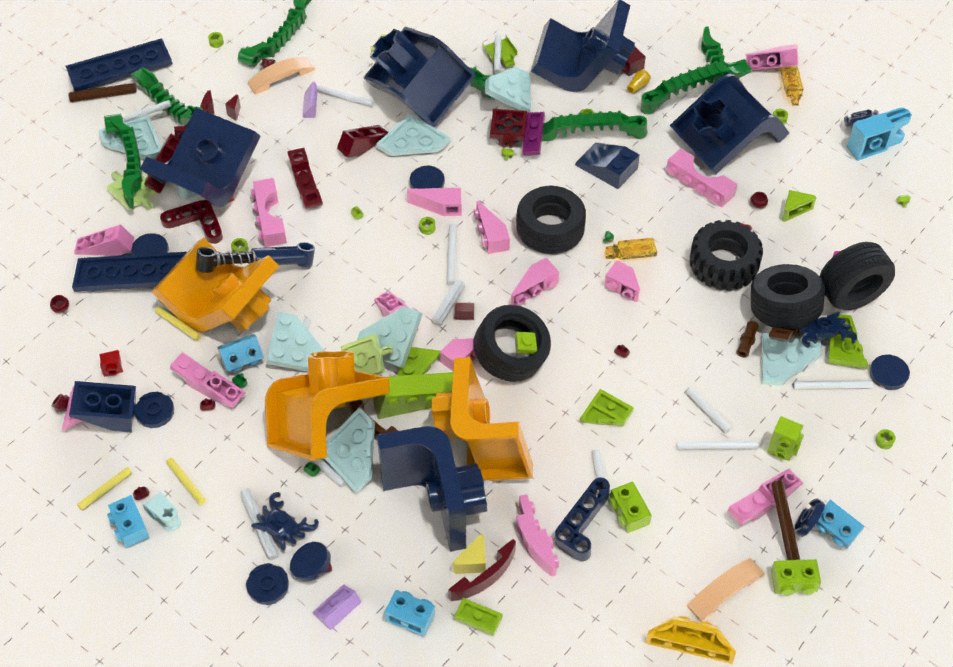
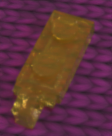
M798 66L781 67L780 73L785 94L787 97H791L792 106H797L803 95V85Z
M654 238L618 241L613 246H606L604 254L606 259L616 258V260L654 257L657 256V249Z

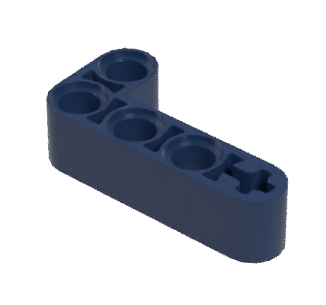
M603 477L594 479L556 528L555 543L557 547L578 561L584 562L591 556V541L582 533L609 499L610 483L607 479ZM590 503L593 507L586 508L584 505ZM574 519H579L582 522L579 524H575L572 521ZM568 535L570 538L563 540L560 536ZM580 546H584L587 548V550L579 551L577 550V548Z

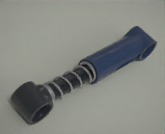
M300 242L297 246L252 248L250 252L244 250L242 253L238 251L230 253L227 251L223 254L209 247H201L197 250L195 268L202 273H211L216 267L221 265L250 264L268 255L278 265L297 264L301 267H310L313 265L315 246L308 242Z

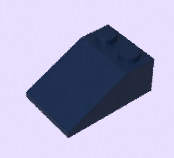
M595 142L575 162V166L619 189L638 169L640 154L626 146Z
M75 381L69 417L111 431L132 432L136 404V386Z

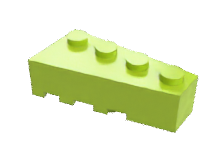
M453 372L388 377L389 394L375 396L373 403L378 419L432 408V398L436 397V393L452 392Z

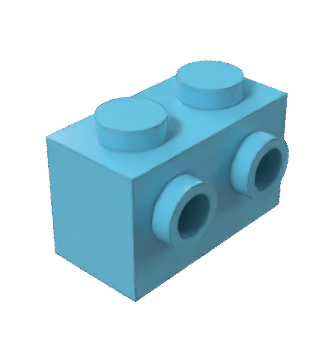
M255 334L217 347L226 371L236 372L242 369L241 366L248 363L249 366L255 365L260 362V359L264 358Z
M132 495L108 504L110 513L107 516L111 525L116 524L118 528L114 530L118 542L123 541L127 548L150 538Z
M831 499L825 505L824 511L815 525L821 533L825 534L827 532L833 537L832 541L841 548L845 546L847 549L865 527Z
M398 590L394 591L384 612L385 621L424 637L436 615L435 605L427 599L420 600L413 597L407 591L400 592Z

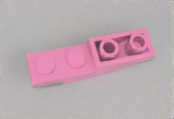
M183 352L170 365V369L184 378L187 385L225 406L234 408L246 393L216 371H209Z
M787 469L761 484L755 492L729 506L727 511L741 526L750 520L754 522L776 507L771 486L773 481L783 480L787 498L803 482L790 469Z
M527 494L519 496L521 515H516V528L520 539L533 560L551 577L556 576V568L559 567L557 555H553L552 552L554 548L552 537L547 535L546 529L540 530L538 519L534 520L535 508L533 501L529 502Z

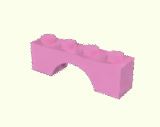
M680 148L668 159L666 172L705 196L714 204L720 207L726 205L735 196L737 183L724 175L707 177L700 174L693 165L695 157Z
M274 178L253 181L254 189L250 190L252 200L256 199V202L253 203L254 211L259 213V216H256L257 226L262 227V229L258 230L260 241L264 240L265 247L286 244L283 219L268 213L272 206L279 203Z

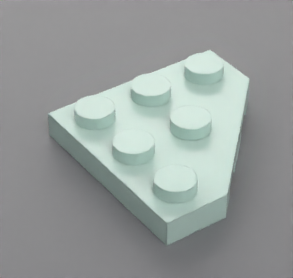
M515 67L493 75L485 81V94L528 113L531 111L530 73Z
M409 114L377 143V148L389 156L440 152L448 145L450 137L416 116Z
M149 115L124 122V124L134 129L140 158L145 159L146 156L152 159L156 158L162 147ZM106 128L98 130L104 147L126 153L120 137L115 133L107 134Z
M403 306L359 331L357 340L373 334L377 335L381 348L391 345L393 348L391 349L393 353L384 355L383 361L404 368L423 313Z
M277 312L266 364L308 372V357L311 356V353L325 350L297 315Z
M763 333L762 384L782 386L792 376H796L803 371L811 362L819 359L821 356V339L818 338L816 344L808 341L810 347L806 348L802 344L801 336H797L792 343L772 340L769 338V333Z
M360 407L326 441L327 458H324L357 493L372 479L375 422Z

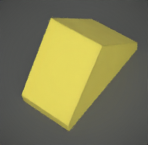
M482 534L452 562V571L455 574L483 573L486 570L485 544Z

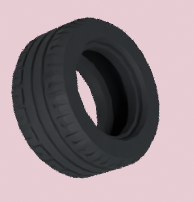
M510 304L496 307L486 315L475 332L473 347L478 362L489 374L500 380L519 382L532 377L545 362L551 350V337L547 326L537 314L525 307ZM510 329L515 332L535 333L536 353L522 358L509 356L497 345L495 331Z

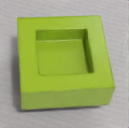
M516 332L514 335L516 353L535 354L537 351L535 333Z

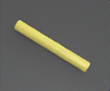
M160 306L156 307L155 313L196 341L201 338V334Z
M169 458L166 461L167 465L198 504L203 505L206 502L204 496L173 458Z
M126 467L77 503L79 509L82 511L131 475L132 471L130 468Z

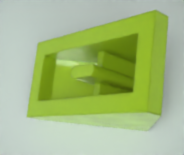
M789 190L782 221L786 222L813 210L817 197L812 194Z

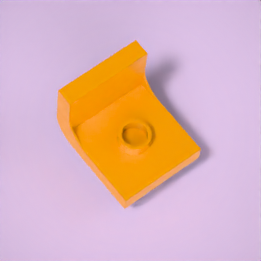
M203 237L192 246L151 291L177 318L197 332H206L229 321L242 332L247 330L252 323L261 318L268 310V304L272 300L260 288L276 271L279 265L268 255L245 267L225 264V266L216 267L211 273L199 272L195 268L197 250L201 247H209L218 252Z
M321 351L311 353V356L308 357V374L281 378L270 385L265 395L267 447L313 461L327 458L326 422L333 408L347 406V402L389 394L388 377L354 370V352Z
M454 358L452 392L436 393V397L432 398L431 412L434 427L442 430L449 439L459 438L468 442L467 465L477 464L478 468L481 469L483 481L533 479V462L519 421L490 424L489 401L483 394L471 358Z

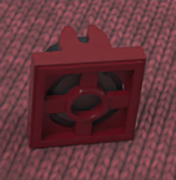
M493 109L490 138L497 139L503 148L506 144H509V147L512 148L519 140L525 141L527 111Z

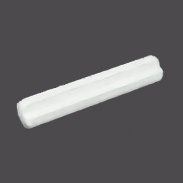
M456 280L432 317L434 324H442L465 287L463 280Z

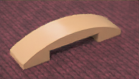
M306 57L282 60L261 70L248 81V85L256 95L270 89V84L297 72L300 76L314 71L315 67Z
M751 558L746 559L711 582L687 604V607L701 622L717 611L718 606L745 586L752 585L763 577L765 573Z

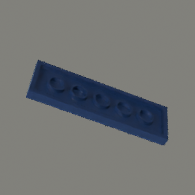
M160 38L69 64L65 67L74 91H81L131 77L130 74L142 67L151 71L172 65L173 63L163 39Z
M187 251L78 258L72 289L74 292L156 287Z

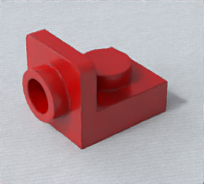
M119 350L99 354L100 367L104 377L114 376L123 372Z

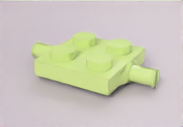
M115 170V173L113 171L111 176L116 181L106 186L107 191L129 211L131 209H129L125 201L122 189L124 177ZM142 175V188L134 195V207L142 204L150 210L154 205L149 199L157 194V192L144 185L146 178Z
M375 334L340 346L341 351L354 352L355 371L374 375L385 372L383 356L393 353L391 345L383 348L380 347L378 336Z

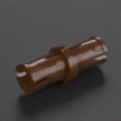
M747 322L745 331L741 334V342L736 353L742 358L749 356L751 346L755 343V335L759 328L757 322Z

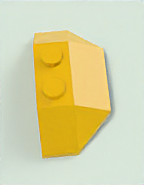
M673 616L649 630L645 643L733 664L736 655L735 649L718 626H714L707 621H693L685 616Z

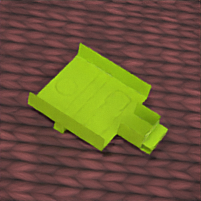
M505 35V39L501 40V61L508 68L515 65L513 56L517 55V49L507 35ZM495 42L487 45L482 43L487 57H490L494 63Z

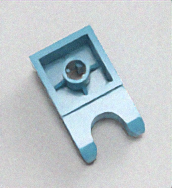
M900 107L854 122L846 147L857 161L887 151L888 147L903 142L905 133L900 128L909 124L912 117L911 112L904 107Z

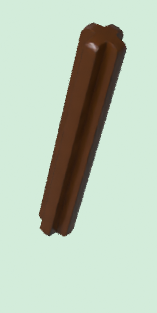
M135 83L69 92L68 97L70 102L136 93L137 88Z
M776 480L771 483L787 560H800L783 480Z

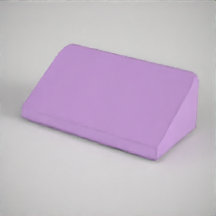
M312 81L304 93L303 118L316 117L317 86L315 81Z
M343 584L312 613L328 629L332 630L361 604V599L355 590Z

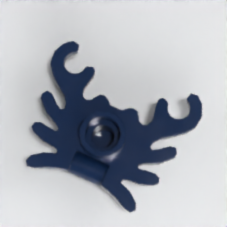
M840 312L818 318L815 322L801 330L802 334H806L802 338V344L806 348L810 347L808 341L816 344L818 338L828 340L837 335H841L842 341L845 338H851V342L854 344L857 341V335L850 331V325L845 324V318H838Z
M274 492L269 496L271 510L269 511L267 506L263 505L264 516L261 514L256 515L261 523H253L251 527L264 532L267 530L275 536L282 550H285L286 544L284 540L296 544L297 541L293 537L304 538L305 533L299 531H315L318 528L319 521L315 519L314 524H307V518L304 517L300 523H297L294 517L286 513V511L279 509L284 506V501H275L274 499L280 497L281 493Z

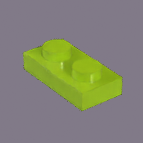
M466 598L462 599L454 615V620L492 636L495 635L503 618L502 613Z

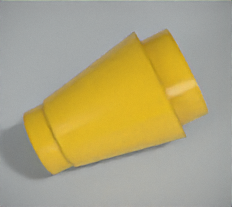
M644 69L637 71L627 86L628 91L634 94L649 84L650 74Z

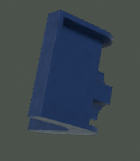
M618 0L600 22L586 32L574 31L550 18L544 25L531 72L569 92H579L586 89L604 68L618 75L625 67L626 61L633 52L635 42L623 36L631 5L623 0Z
M405 26L402 31L393 28L389 34L380 36L373 45L374 52L370 56L375 63L363 79L372 87L393 95L408 106L422 121L435 127L475 78L476 74L440 39Z
M727 74L719 78L669 125L715 175L757 136L769 132L780 143L790 134L776 115L768 112L748 92L734 74Z
M195 108L170 160L164 164L146 156L140 170L160 183L170 182L202 196L217 207H223L232 198L261 136L254 130Z
M423 426L376 435L383 490L388 491L409 486L426 487L431 511H441L450 552L466 549V516L487 512L484 481L478 465L472 464L456 467L450 440L442 430L436 427Z

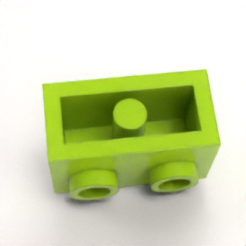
M780 416L773 431L767 453L790 462L792 455L796 456L800 449V444L805 435L801 433L804 425Z
M633 481L611 489L610 498L608 499L609 506L612 510L616 511L618 522L621 527L626 529L627 533L650 525L652 514Z
M817 559L774 561L772 565L771 575L775 594H813L818 591L821 585Z

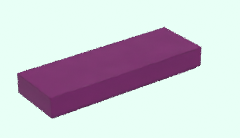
M545 112L527 113L525 141L523 142L522 149L523 156L541 154Z

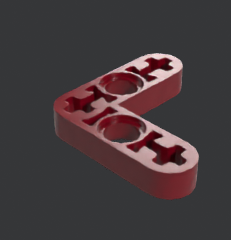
M200 200L167 210L160 216L162 226L168 229L199 220L209 243L217 244L223 239L222 230L213 207L207 200ZM185 212L191 213L189 216H182ZM208 219L214 220L211 224L204 223ZM211 230H214L216 236L212 235Z

